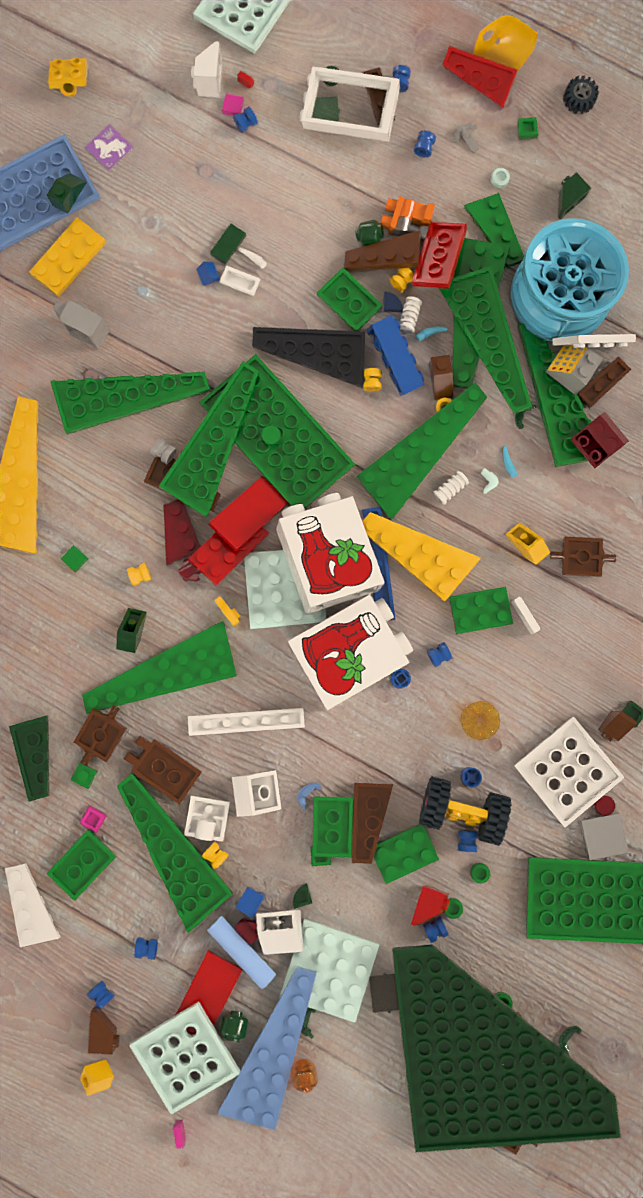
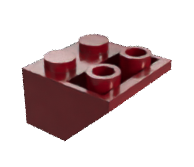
M606 412L602 413L571 438V441L594 469L629 442Z

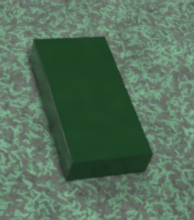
M230 224L210 251V255L226 265L245 239L246 233Z

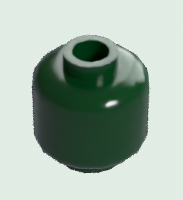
M376 220L361 222L358 230H356V239L358 242L361 241L363 246L381 242V239L384 238L382 224H378Z
M231 1010L230 1014L223 1016L220 1033L224 1036V1040L240 1042V1039L246 1037L248 1019L242 1017L243 1012Z

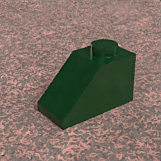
M577 172L571 177L568 175L561 182L562 187L559 191L558 218L560 220L583 201L591 190V187Z
M71 173L56 179L47 193L51 205L68 214L86 185V181Z
M131 608L127 609L117 631V650L131 653L136 652L141 641L147 612Z

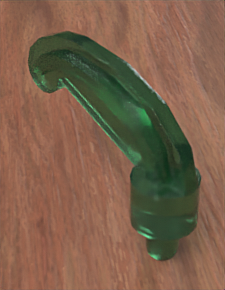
M532 409L515 414V424L518 429L524 428V425L521 424L524 414Z
M308 1007L301 1032L306 1037L309 1036L312 1039L314 1035L307 1025L311 1012L315 1013L316 1009Z
M571 1026L560 1035V1049L567 1055H569L567 1042L575 1032L581 1033V1028L578 1026Z

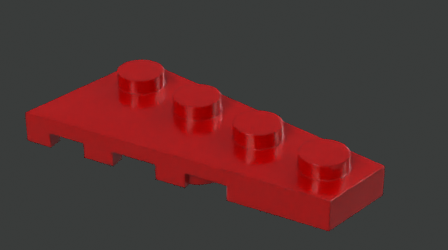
M449 46L442 64L443 67L504 109L517 74V69Z

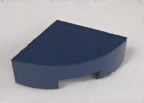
M384 291V312H402L403 306L400 299L393 293Z

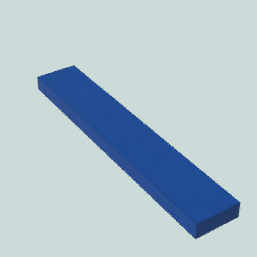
M381 507L362 509L363 520L370 512L382 517ZM368 537L385 582L378 592L373 593L374 602L383 598L394 618L391 620H396L387 553Z

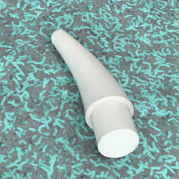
M243 248L238 249L261 268L266 266L267 263L261 256Z

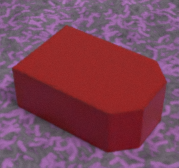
M240 70L237 74V81L247 88H252L254 79Z

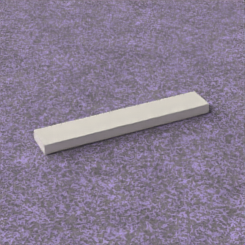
M303 708L188 716L189 736L305 727Z

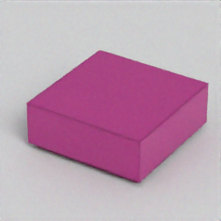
M226 93L222 114L231 116L237 113L241 114L244 97Z
M89 806L79 824L97 833L107 815Z
M183 1119L177 1120L173 1127L177 1149L184 1148L186 1143Z

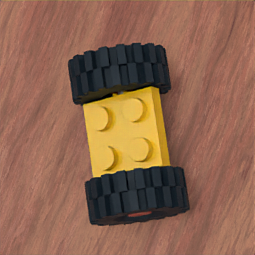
M431 776L425 790L419 824L440 830L445 816L450 821L462 820L469 826L480 825L478 830L479 841L500 846L503 837H505V831L510 819L511 798L490 792L483 809L449 800L451 781Z

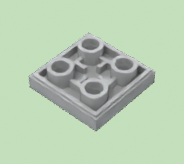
M620 813L580 820L589 860L628 853Z

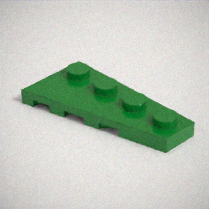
M497 193L464 205L465 211L469 212L472 216L473 222L482 230L483 236L487 241L510 246L506 267L520 264L524 259V254L500 194Z

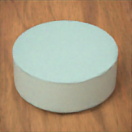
M504 168L494 170L491 176V183L496 188L506 187L510 180V174Z

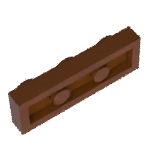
M380 67L362 72V74L383 77ZM366 87L378 126L380 125L387 90Z
M618 356L577 394L579 399L590 409L632 369Z

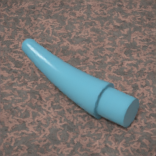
M447 327L426 328L415 336L418 341H421L435 333L447 331Z
M503 446V459L506 471L510 474L511 478H514L518 473L509 457L507 446Z

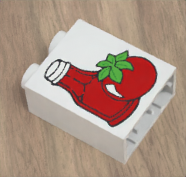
M333 493L318 500L319 507L305 511L303 504H297L281 512L283 518L279 519L276 531L306 615L378 592L385 583L353 496L341 500L339 493Z
M368 595L288 641L326 710L410 663L406 655L413 652L412 646L402 631L393 635L386 622L394 617L383 598L374 602L371 595Z

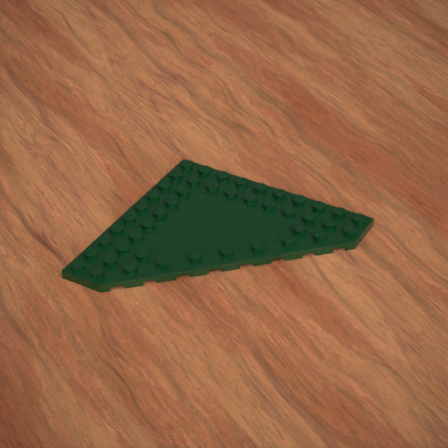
M433 944L392 948L415 1153L621 1138L617 1101L613 1091Z

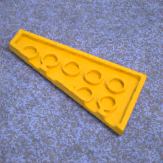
M371 512L362 521L367 536L443 602L446 601L481 559L471 553Z

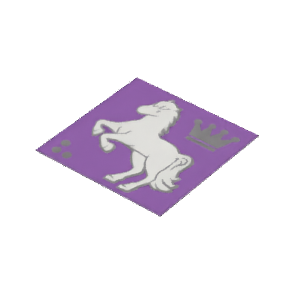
M109 124L85 148L102 165L110 170L133 146Z

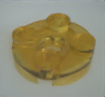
M484 701L474 702L463 710L461 725L469 737L476 740L489 739L499 729L500 715L490 703ZM482 715L484 716L485 724L478 726L475 718Z

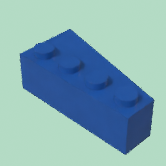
M391 315L372 324L366 331L368 335H373V345L376 350L382 352V362L387 369H391L389 375L400 396L423 386L424 377L420 370L417 371L415 366L416 359L407 349L408 342L405 336L400 334L398 320L394 319Z

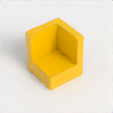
M107 1060L84 1066L80 1076L87 1096L110 1088L114 1078Z

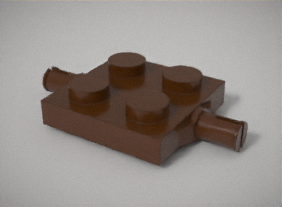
M565 536L563 538L562 551H550V559H561L563 564L562 575L602 577L604 562H616V554H605L603 538Z
M112 705L108 714H103L95 708L91 710L73 742L82 747L86 752L80 761L83 765L88 766L92 756L98 757L105 762L109 761L127 730L125 726L114 719L120 710L119 707Z

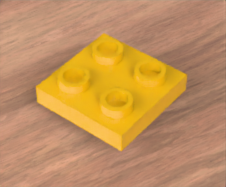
M75 57L68 60L55 59L50 61L49 88H60L63 95L68 97L74 96L77 92V87L86 86L88 65L86 58Z

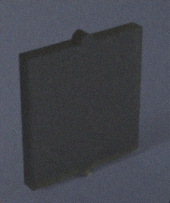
M383 973V975L370 976L373 1013L386 1011L391 1013V1011L399 1010L395 974Z

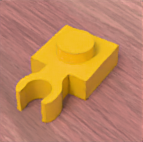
M221 596L214 600L234 627L241 623L238 620L241 617L235 608L230 609Z

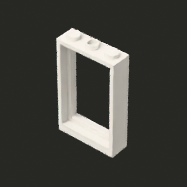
M312 66L311 74H308L307 77L308 91L304 92L303 103H305L304 110L301 109L300 121H302L304 129L389 142L400 91L399 79ZM319 80L387 90L379 128L312 118Z

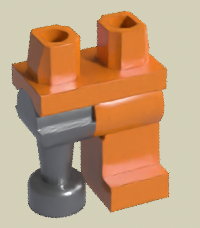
M399 196L398 200L388 198L385 210L394 213V215L391 217L383 214L381 220L382 227L389 230L388 234L402 236L420 231V241H425L435 205L417 203L411 199H404L405 197ZM411 223L419 225L421 228L411 225Z

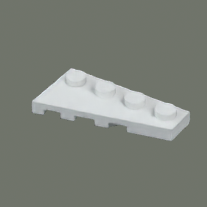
M636 334L576 335L553 338V346L573 345L574 348H584L587 344L588 348L600 347V344H602V347H614V343H616V347L628 346L629 342H636Z
M24 863L5 868L20 947L60 938L61 936L44 905L45 902L36 888L37 885L27 864Z

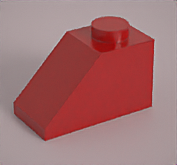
M428 885L423 886L411 925H420L442 914L444 910L446 911L450 903V899H448L449 893Z

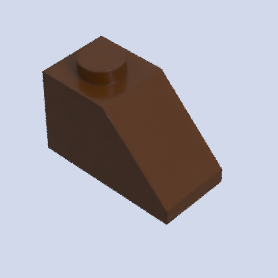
M450 355L431 357L429 370L434 400L453 398V372Z
M610 711L598 730L602 732L601 736L607 741H620L638 722L622 711Z
M95 1006L90 1013L88 1053L113 1054L114 1050L119 1047L120 1035H117V1027L101 1009L99 1010Z

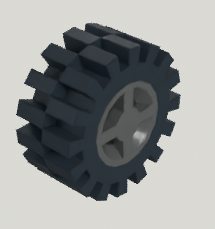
M582 75L580 79L579 76H576L575 80L572 78L570 83H568L563 95V102H566L565 107L570 106L568 109L570 112L574 109V114H577L578 111H580V114H583L584 111L587 113L594 107L599 95V91H597L599 87L598 85L594 86L595 80L590 82L591 77L588 76L585 79V76Z

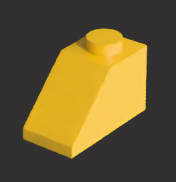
M520 522L505 534L520 553L535 565L550 553L543 538Z

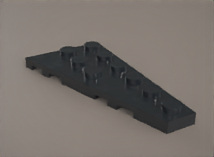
M253 327V348L363 388L364 331Z

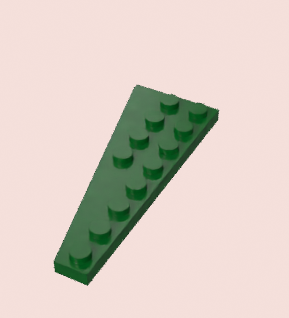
M464 238L455 268V277L491 266L499 291L510 246ZM454 315L453 386L468 389L473 384L480 357Z
M205 372L50 381L67 435L211 391Z
M476 382L356 476L390 520L396 516L487 399V396Z
M224 621L207 628L83 694L82 698L86 714H89L94 708L101 711L112 708V705L121 706L237 677Z
M131 773L117 785V788L133 817L143 842L147 846L150 857L169 892L168 894L177 909V913L181 917L186 931L189 933L233 894V891L207 860L201 856L202 854L184 835L135 774Z

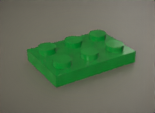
M341 268L317 292V296L353 331H359L383 306L344 268Z
M506 587L449 597L456 635L513 624Z
M314 796L312 857L352 858L353 797Z
M420 824L377 843L374 859L385 884L439 860L425 827Z
M88 829L46 874L75 901L117 855Z

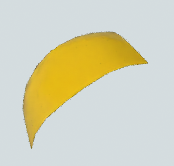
M504 15L480 31L473 54L517 69L518 72L533 52L537 43L538 33L518 18ZM492 30L493 34L491 38H489L488 40H483L484 34L487 31ZM500 38V43L495 44L496 40Z

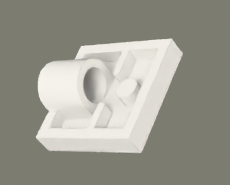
M191 796L184 835L201 840L223 842L230 802Z

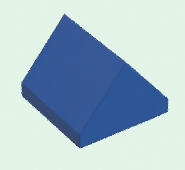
M203 261L196 269L203 287L220 280L213 262Z

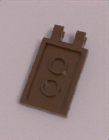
M139 736L135 743L142 747L143 750L138 758L131 752H128L123 759L134 766L131 772L180 805L202 771L156 739H153L150 743L144 737Z

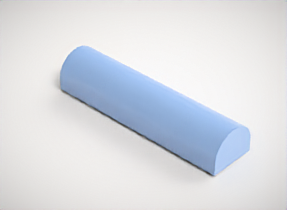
M222 916L207 929L208 933L261 989L272 981L276 973Z

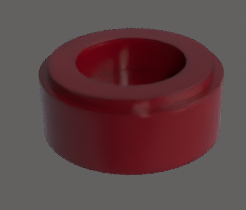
M603 795L594 803V807L599 814L610 815L615 810V802L611 797Z

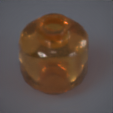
M300 1059L294 1063L290 1072L294 1088L303 1093L310 1092L318 1084L315 1064L307 1059Z

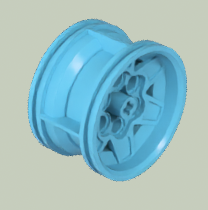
M572 218L555 221L547 225L532 239L524 259L518 266L511 282V304L518 320L532 334L550 342H553V338L592 334L600 326L609 310L614 307L626 289L629 277L626 253L620 242L611 232L594 222ZM549 255L550 261L542 260L543 258ZM537 283H539V286L542 290L546 291L544 295L540 291ZM600 292L599 300L596 302L593 293ZM563 305H566V307L570 310L563 309L561 307Z

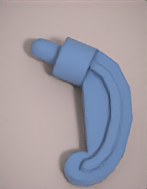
M310 783L300 790L298 802L299 805H302L303 810H306L305 804L307 802L305 797L315 788L320 790L321 785L319 783Z

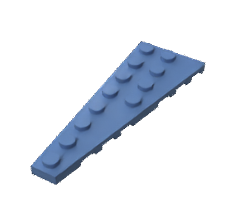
M296 967L276 1007L246 1058L240 1074L237 1075L220 1106L218 1115L273 1130L276 1129L316 971Z

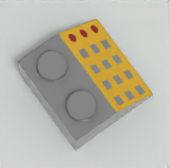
M563 345L549 365L546 373L575 395L587 385L602 358L588 347L574 348L572 345Z

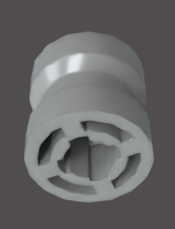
M159 438L152 446L150 454L154 457H161V461L168 464L173 459L177 449L172 445H167L163 439Z

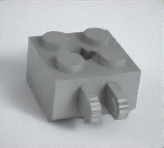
M69 300L67 305L60 302L55 303L53 310L61 319L69 334L99 350L109 333L106 322L102 318L103 315L95 310L92 312L87 310L86 306L78 301L74 303Z

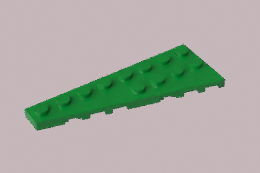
M489 266L452 278L449 289L439 288L512 413L515 414L532 409L492 267Z
M522 323L518 326L555 467L588 462L571 441V438L592 421L587 418L583 410L584 406L577 393L574 395L546 373V370L556 356L549 348L547 340L532 334Z
M242 361L159 485V488L206 518L211 510L259 375L258 370Z

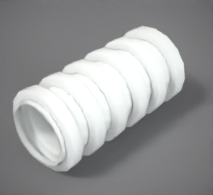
M410 296L405 300V308L401 314L402 319L399 321V330L404 333L414 332L415 322L419 315L418 311H420V306L422 305V301L419 298Z
M457 471L456 475L451 476L452 479H448L447 483H443V487L440 486L438 491H434V496L441 504H446L447 500H451V496L454 497L455 493L460 492V488L463 489L464 485L469 484L467 477L462 472Z

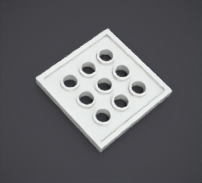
M575 717L567 720L513 765L563 827L568 826L624 778ZM570 738L576 743L575 748L572 750L566 747V741ZM554 751H558L561 754V759L558 762H554L551 759V754ZM581 754L588 756V762L585 765L579 763L578 759ZM540 763L546 766L544 774H538L536 771V767ZM567 766L573 768L574 772L571 777L564 775V769ZM594 769H598L601 773V777L598 780H594L591 777ZM553 778L559 782V786L555 790L549 787V781ZM580 781L586 784V789L582 793L576 789V785ZM564 794L571 796V802L568 805H564L561 801Z

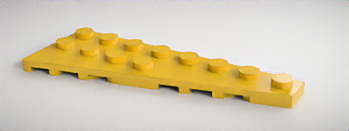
M18 396L0 463V546L37 554L38 402Z

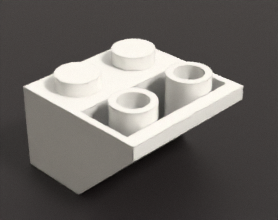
M300 910L256 914L258 937L264 955L303 951Z

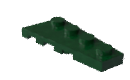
M46 715L9 726L28 802L49 796V718Z

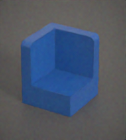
M247 887L236 909L253 918L265 897V893L262 892L260 894Z

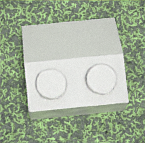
M214 42L195 58V66L191 67L193 87L197 89L198 96L220 98L222 59L219 42Z
M276 770L232 777L237 817L253 816L281 809Z

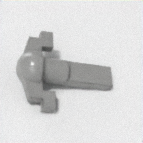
M468 123L461 125L454 134V142H458L460 140L459 136L462 135L472 153L476 152L479 148L468 132L470 128L472 131L477 129L476 124Z

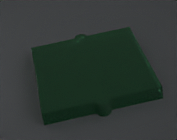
M316 97L312 118L339 122L340 109H338V97Z

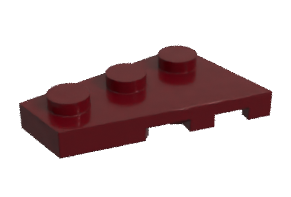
M178 499L163 505L166 565L192 556L201 547L184 503Z

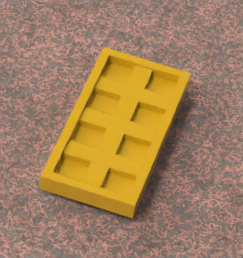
M76 217L29 273L59 297L105 245L106 240Z

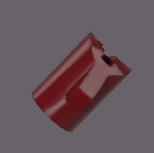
M188 558L185 559L178 573L185 582L199 581L198 575L201 572L188 561Z
M242 918L235 927V931L249 946L258 938L257 921Z

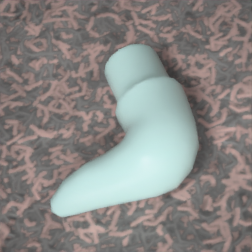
M484 468L481 475L489 481L483 491L486 494L495 488L499 481L494 473Z

